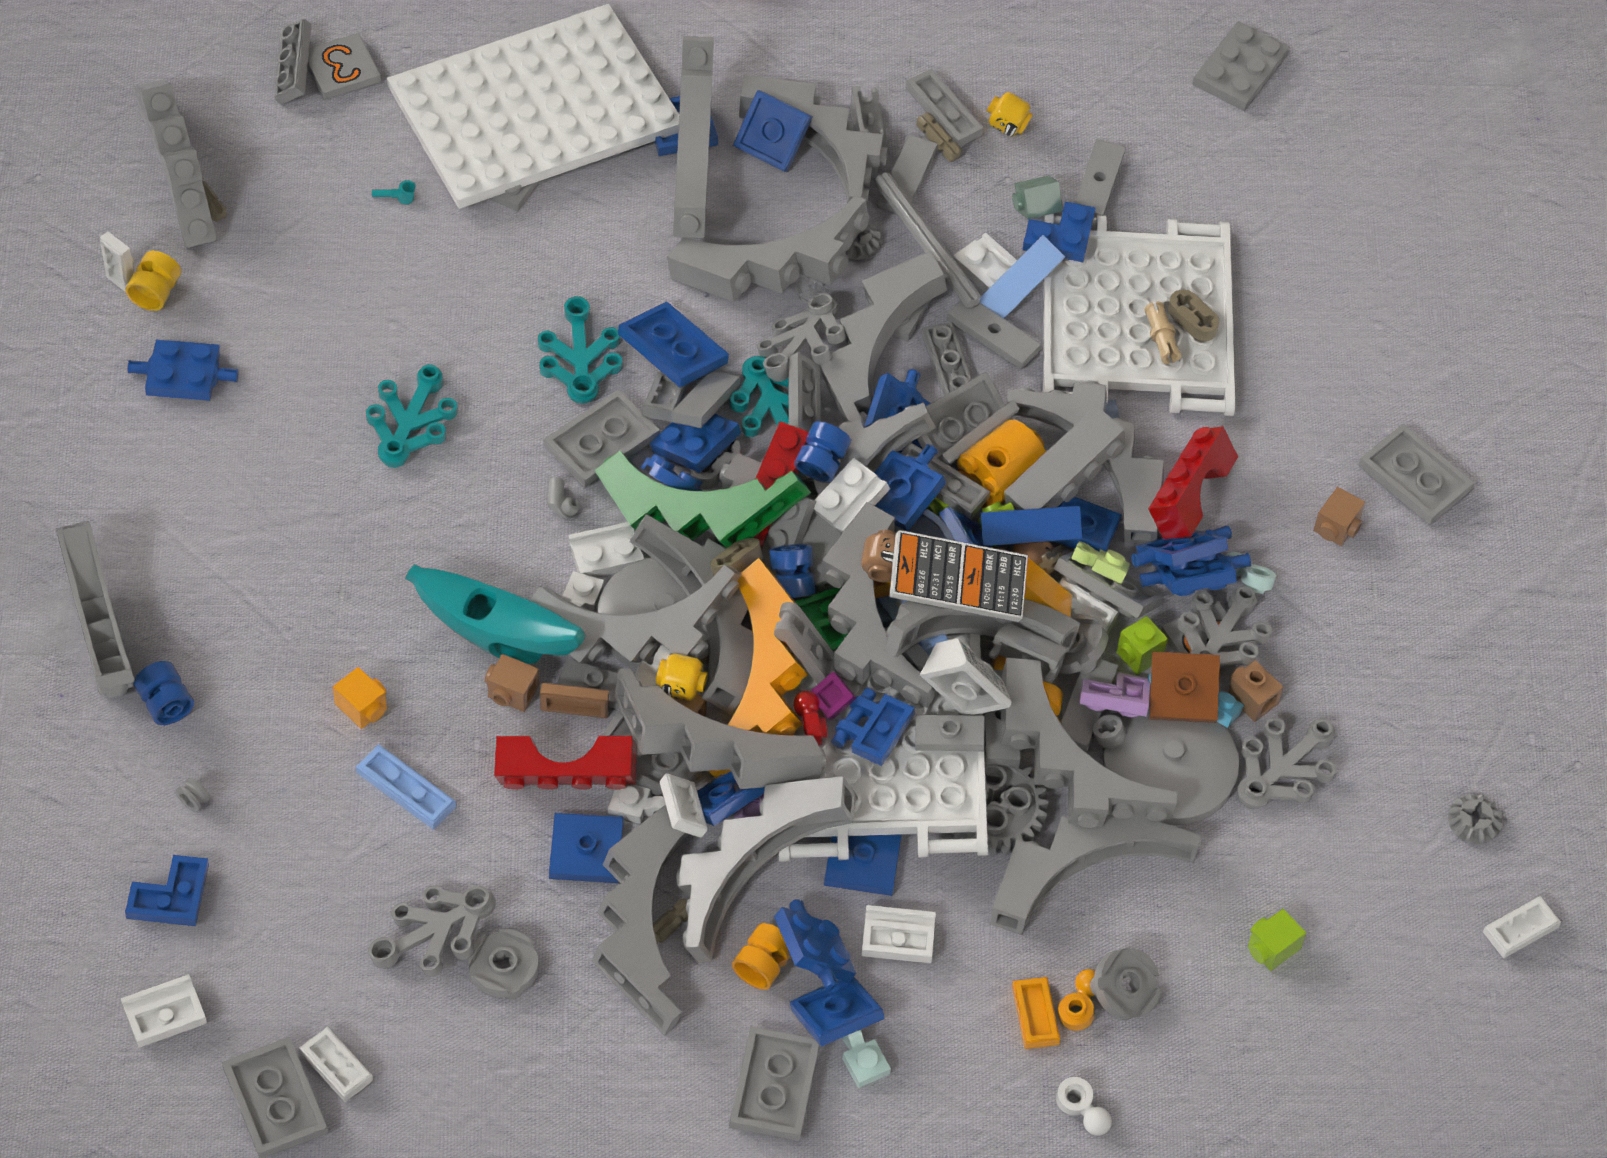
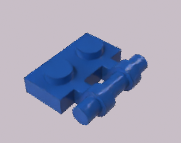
M865 688L862 694L856 696V699L850 704L851 710L846 718L838 722L835 727L836 733L831 739V743L837 748H843L847 740L853 739L854 742L851 745L852 753L882 766L915 716V707L887 694H884L879 704L873 702L876 693L869 688ZM868 716L869 719L864 727L859 726L858 723L861 718Z

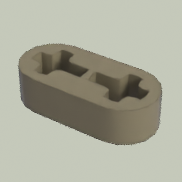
M1185 289L1175 291L1171 295L1168 307L1171 317L1195 339L1199 341L1214 339L1220 323L1216 313L1193 292Z
M755 538L742 539L715 557L710 562L713 577L724 565L732 566L741 573L758 558L762 560L763 554L759 540Z

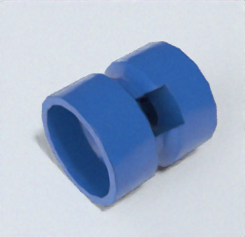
M816 421L806 437L808 445L801 447L794 465L804 475L816 481L830 483L840 467L838 459L844 458L852 439L840 428L826 422Z
M784 545L773 547L769 550L771 569L776 571L775 577L792 598L816 593L814 573L809 571V568L814 564L811 545Z
M155 662L146 666L136 675L134 687L142 701L146 703L147 710L156 724L165 726L178 722L193 709L194 700L186 686L182 684L181 677L171 662Z

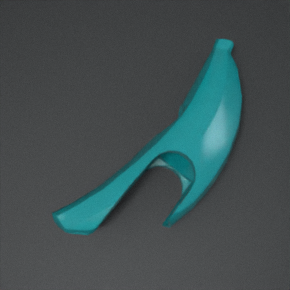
M416 564L410 567L405 576L406 580L413 583L421 600L436 617L461 637L497 658L504 654L526 664H533L543 654L568 655L578 648L585 639L586 635L581 627L529 599L456 573L439 569L421 568Z

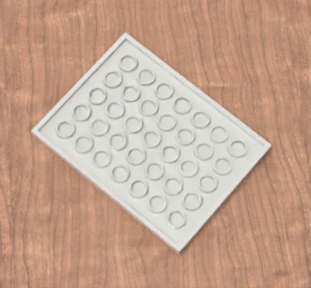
M609 4L387 78L388 88L458 209L506 193L505 190L518 185L524 187L655 141V137L661 136L665 138L679 133V113Z

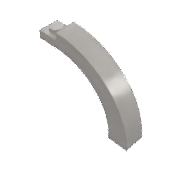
M1024 599L1023 617L1019 622L907 601L900 605L896 619L887 629L886 637H888L884 652L896 658L920 641L944 634L968 633L995 637L1005 622L1068 648L1067 652L1072 649L1081 623L1050 607Z

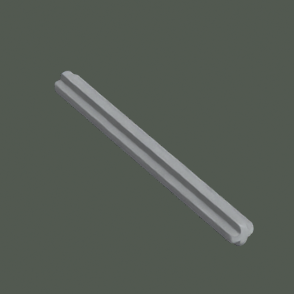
M887 172L878 175L875 178L876 187L925 253L931 251L936 261H943L949 275L945 280L965 307L971 309L974 306H978L981 295L893 177Z

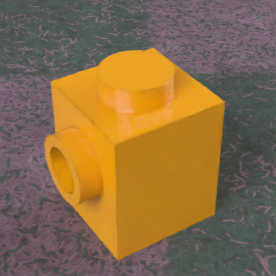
M359 667L332 686L335 705L360 729L370 722L378 721L387 710V691L378 679H371Z

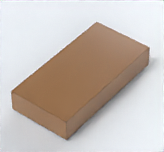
M542 683L540 709L547 712L608 718L609 690Z

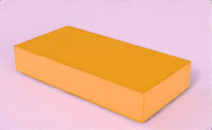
M1047 977L1012 981V991L1024 1049L1059 1045L1060 1035Z

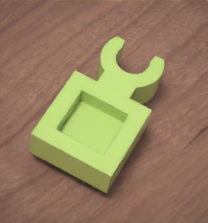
M1081 541L1078 542L1071 557L1081 564L1091 566L1093 571L1122 584L1130 566V563L1126 562L1125 557L1112 550L1105 552L1100 549V551H1097Z

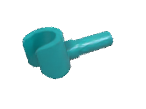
M404 180L399 184L398 189H372V197L397 198L401 204L409 205L414 200L415 194L413 192H415L416 184L413 181Z

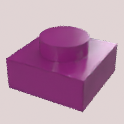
M834 671L811 690L819 698L820 710L831 721L856 699V696Z

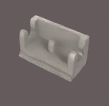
M852 87L850 110L852 121L854 122V131L883 134L882 147H887V153H889L878 89L873 87L871 96L862 97L861 87Z
M1005 622L995 635L993 641L995 646L989 653V657L996 659L1001 655L1006 658L1040 660L1042 674L1047 675L1044 681L1051 684L1058 676L1068 648Z

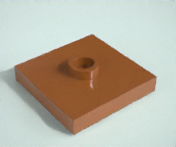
M1152 652L1149 720L1217 723L1220 655Z

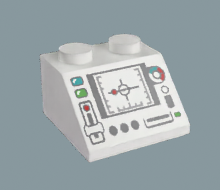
M956 638L935 644L920 676L962 715L970 716L1010 707L1012 701L1004 681L993 671V668L988 663L982 661L970 650V646L966 642Z

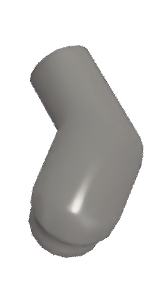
M558 477L549 479L548 507L564 519L574 518L580 510L579 501L575 499L572 502V497L566 498L564 496L565 481Z

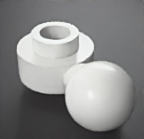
M1069 1077L1062 1081L1056 1093L1058 1107L1068 1115L1077 1116L1082 1114L1084 1117V1127L1090 1134L1101 1136L1107 1133L1111 1128L1112 1118L1106 1109L1094 1107L1091 1104L1093 1100L1091 1085L1080 1077ZM1071 1094L1076 1095L1080 1101L1072 1103L1067 1096Z

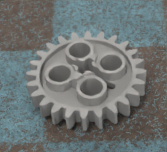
M985 764V775L994 773L1000 777L999 781L996 782L998 785L988 784L985 780L986 804L988 805L986 808L987 823H995L999 826L994 828L987 825V845L991 857H994L997 848H1001L1004 855L1007 856L1010 846L1014 847L1017 839L1025 842L1033 841L1034 834L1039 835L1041 832L1042 824L1045 823L1048 801L1044 800L1046 788H1038L1039 785L1034 784V778H1029L1032 770L1031 767L1021 770L1019 766ZM1009 786H1012V788L1008 789L1006 792L1004 791ZM1010 803H1019L1022 807H1014ZM977 832L954 833L952 839L977 838Z

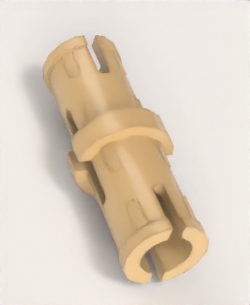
M1159 301L1156 302L1158 308L1156 311L1152 302L1144 309L1151 326V339L1157 343L1162 362L1169 364L1168 355H1170L1172 363H1175L1181 358V353L1174 338L1176 332L1174 325L1169 323L1164 304Z

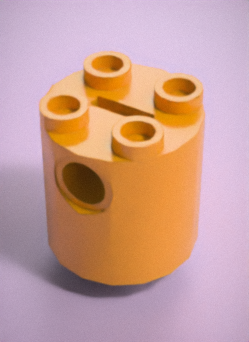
M1010 419L960 455L957 459L958 472L990 491V497L981 509L999 501L1001 505L1005 503L1004 491L1046 453L1044 442L1035 430L1029 429L1022 422Z

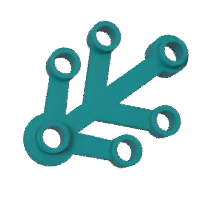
M574 296L569 298L564 304L565 318L572 325L573 349L557 339L556 334L549 330L539 333L538 348L543 352L553 351L574 366L575 375L561 367L558 360L553 356L543 357L539 362V369L542 376L546 378L555 377L567 386V394L572 401L585 404L596 399L599 393L598 384L609 374L615 375L622 370V357L617 353H608L604 356L603 363L588 374V366L606 349H614L619 346L620 336L616 328H605L601 336L586 349L584 322L589 318L590 305L585 298ZM609 336L615 337V339L608 340L606 338ZM544 340H551L552 342H550V343H544L543 341H544ZM610 362H616L617 364L612 366V365H609L608 363H610ZM547 365H552V366H554V367L551 368V369L545 368V366H547Z
M752 356L745 360L742 365V375L745 380L740 390L733 392L730 396L731 409L735 412H744L749 408V399L756 386L759 387L762 393L751 415L745 416L742 420V432L748 437H755L760 433L761 423L768 410H770L777 426L780 421L789 424V418L783 408L789 409V394L775 390L771 383L789 388V377L780 382H775L769 378L763 365L766 359L763 356ZM740 399V400H743V401H745V402H743V403H737V402H735V401ZM754 424L756 425V427L749 428L747 427V425Z
M424 365L418 371V387L406 411L398 398L397 384L392 380H383L379 383V398L386 402L398 425L394 436L385 423L386 415L383 406L373 404L366 409L367 423L374 427L381 440L378 446V457L388 467L397 468L404 465L412 451L431 444L438 445L443 443L446 439V429L438 421L443 419L451 420L458 414L457 402L452 398H443L439 401L437 408L420 414L429 394L438 392L443 386L442 371L435 365ZM385 389L393 390L389 393L383 392ZM445 407L453 408L449 411L443 410V408ZM375 413L380 414L379 417H372L371 415ZM427 426L426 433L408 439L411 431ZM433 432H440L441 434L435 436V435H432L431 433H433Z

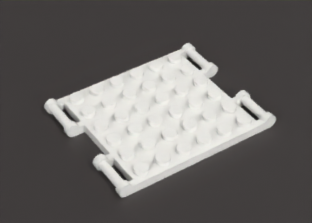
M1054 214L1045 215L1043 222L1060 225L1062 216H1054ZM1097 215V218L1093 219L1084 262L1063 259L1043 279V392L1054 390V386L1073 387L1074 383L1090 380L1106 385L1107 403L1108 389L1170 392V413H1180V410L1222 412L1224 416H1234L1235 378L1230 223L1219 222V225L1179 223L1177 219H1167L1166 234L1107 231L1106 215ZM1185 289L1193 292L1216 313L1220 323L1214 339L1210 341L1195 339L1171 317L1168 307L1171 295L1175 291ZM1159 301L1164 304L1169 323L1174 325L1176 331L1174 338L1181 353V358L1175 363H1172L1171 357L1168 355L1170 363L1164 364L1161 360L1157 343L1151 339V326L1144 309L1152 302L1156 311L1158 310L1156 302ZM1064 391L1067 394H1073V392ZM1181 393L1224 395V400L1181 398Z
M979 634L946 635L948 640L959 638L970 646V650L981 659ZM794 655L795 658L798 660V662L801 664V666H802V667L804 668V670L806 671L805 667L802 665V663L799 661V659L796 657V655ZM808 674L795 689L787 691L782 697L795 712L793 701L796 695L802 691H811L818 684ZM871 675L863 685L855 680L849 681L840 676L855 696H860L865 688H869L876 693L873 702L879 704L884 694H887L915 707V716L884 764L880 766L852 753L851 745L854 742L853 739L847 740L843 748H837L831 743V739L836 733L835 727L841 719L846 718L851 710L850 705L832 721L819 709L818 717H825L827 726V738H822V745L819 746L820 749L824 750L826 756V765L824 769H821L820 779L844 776L855 792L853 823L826 828L806 836H838V843L791 844L779 851V862H790V858L838 857V860H849L848 836L917 834L918 858L929 857V854L977 852V856L988 855L984 751L915 750L916 715L962 714L936 690L933 701L926 708L919 703L912 704L908 702L900 692L890 686L883 687L879 685ZM795 712V714L798 716V718H799V719L801 720V722L803 723V717L799 716V715ZM983 713L970 716H983ZM862 717L858 725L864 727L869 717ZM803 725L796 730L793 736H805ZM977 832V838L928 840V833Z

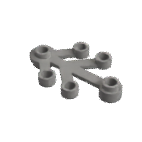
M826 293L817 294L808 301L807 310L786 319L776 320L771 326L775 337L763 339L757 344L759 355L766 358L763 362L766 374L773 381L780 382L789 377V357L799 352L806 341L811 348L810 353L815 364L821 365L831 360L832 355L829 346L823 344L816 331L820 322L826 327L825 334L830 344H839L846 339L844 327L838 324L834 318V314L838 311V304L831 295ZM804 323L802 326L792 329V327ZM789 343L783 353H778L777 347Z
M1240 586L1232 591L1228 601L1229 610L1219 626L1211 611L1212 596L1205 591L1196 592L1191 601V607L1197 612L1198 616L1193 612H1184L1181 614L1177 624L1178 629L1184 633L1191 648L1190 653L1220 655V666L1240 663L1250 665L1258 657L1259 649L1253 642L1258 644L1267 643L1272 633L1271 626L1266 622L1258 621L1253 624L1252 629L1231 632L1241 616H1247L1253 612L1257 602L1254 590L1248 586ZM1200 620L1209 638L1206 646L1197 632ZM1241 644L1238 651L1218 653L1223 646Z
M1277 717L1269 718L1265 723L1264 735L1268 739L1270 769L1262 776H1260L1258 758L1261 756L1263 744L1255 737L1245 739L1241 753L1245 758L1246 778L1240 782L1237 790L1241 803L1249 809H1259L1265 806L1269 800H1295L1299 803H1307L1311 800L1314 792L1312 783L1307 780H1318L1322 783L1331 782L1336 773V766L1330 760H1320L1316 766L1296 765L1312 749H1324L1332 744L1335 728L1329 720L1320 718L1312 721L1306 736L1283 756L1282 737L1285 731V723ZM1275 726L1280 731L1274 732L1269 727ZM1317 729H1323L1326 733H1321ZM1253 746L1257 749V751H1249L1247 747ZM1320 769H1327L1330 771V774H1324ZM1279 779H1302L1297 781L1294 787L1274 786ZM1250 789H1256L1260 793H1253ZM1298 789H1305L1308 794H1301L1298 792Z
M429 886L424 890L422 898L427 908L431 910L411 907L408 903L404 902L396 904L391 911V915L398 926L406 927L412 922L425 925L396 941L388 937L375 939L368 948V954L373 964L378 968L389 969L397 963L399 955L432 938L426 954L419 961V965L426 976L435 977L443 969L440 957L452 927L463 921L459 936L452 940L451 949L457 959L465 960L470 958L474 953V946L471 941L480 919L488 917L495 909L496 899L493 893L483 886H472L464 894L445 891L438 886ZM439 895L437 899L429 900L432 896ZM443 905L456 907L447 913L432 911L441 908ZM408 912L406 916L398 917L401 913ZM461 945H467L465 949L458 950ZM436 962L433 967H426L429 963Z

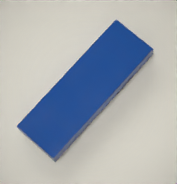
M1080 506L981 513L983 546L1082 539Z

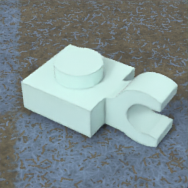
M861 1030L842 1038L849 1049L843 1053L842 1059L858 1088L890 1075L891 1068L875 1039L865 1043Z

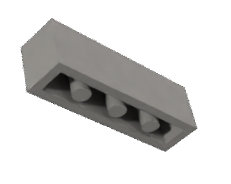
M1095 405L1004 491L1006 504L1011 502L1015 510L1055 508L1063 501H1070L1077 494L1079 486L1086 479L1092 480L1097 476L1102 468V464L1110 457L1113 459L1121 453L1125 446L1124 428Z

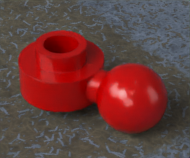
M802 691L794 698L793 707L795 712L803 717L804 735H813L818 746L822 745V738H827V726L825 717H818L820 709L819 698L812 691Z

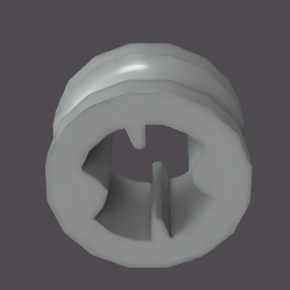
M1116 715L1103 716L1094 723L1093 733L1101 747L1112 749L1120 746L1125 741L1126 730L1121 719Z
M188 778L184 782L185 787L179 786L176 789V795L187 808L198 812L201 809V803H207L210 800V795L198 781Z

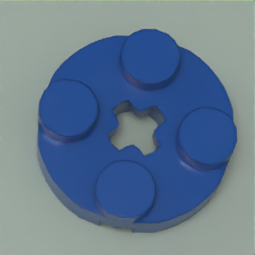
M653 454L652 458L647 456L640 467L669 487L688 491H703L700 489L702 481L687 472L681 471L680 474H677L673 471L675 464L660 455Z

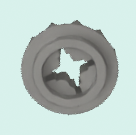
M868 223L866 229L858 234L861 237L859 244H857L855 239L853 240L849 250L845 251L848 259L862 260L871 257L877 252L881 243V232L877 231L875 223Z
M1468 793L1465 797L1456 798L1448 811V823L1453 833L1460 839L1474 844L1487 843L1493 840L1501 830L1503 825L1502 812L1496 808L1495 801L1490 802L1486 800L1483 794L1477 797L1471 796ZM1479 810L1481 819L1473 827L1471 815L1474 811Z

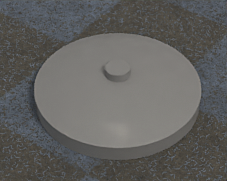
M647 558L626 566L610 579L600 596L598 613L617 616L643 614L671 606L688 596L666 569L653 558ZM656 641L654 643L655 645H657L655 652L651 655V657L648 660L645 661L650 665H652L654 656L659 647L662 645L659 641ZM604 643L615 658L637 671L643 660L639 663L630 662L609 643ZM708 648L699 658L702 666L709 662Z
M1150 703L1146 717L1139 715L1138 717L1123 716L1120 718L1126 730V739L1116 748H1104L1103 766L1134 782L1153 788L1176 791L1177 805L1171 820L1165 819L1161 821L1162 823L1169 825L1195 823L1210 817L1224 806L1235 788L1239 772V757L1231 735L1222 724L1218 722L1149 720Z

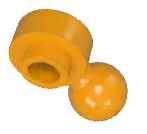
M1084 969L1077 974L1075 978L1077 993L1066 995L1059 1004L1060 1021L1069 1030H1084L1094 1020V1006L1090 997L1095 996L1090 988V982L1095 975V970ZM1078 1005L1082 1007V1010L1074 1013L1070 1011V1008Z

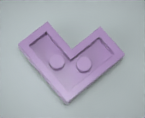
M1117 672L1115 685L1083 679L1080 704L1086 705L1087 708L1095 711L1108 709L1119 711L1121 715L1126 717H1138L1139 715L1146 717L1149 707V678Z

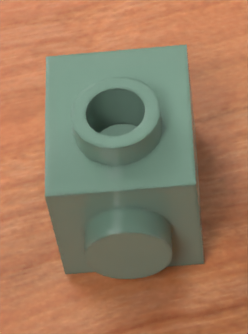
M1048 175L1014 183L1016 193L1012 194L1015 210L1025 218L1031 219L1063 212L1059 181Z

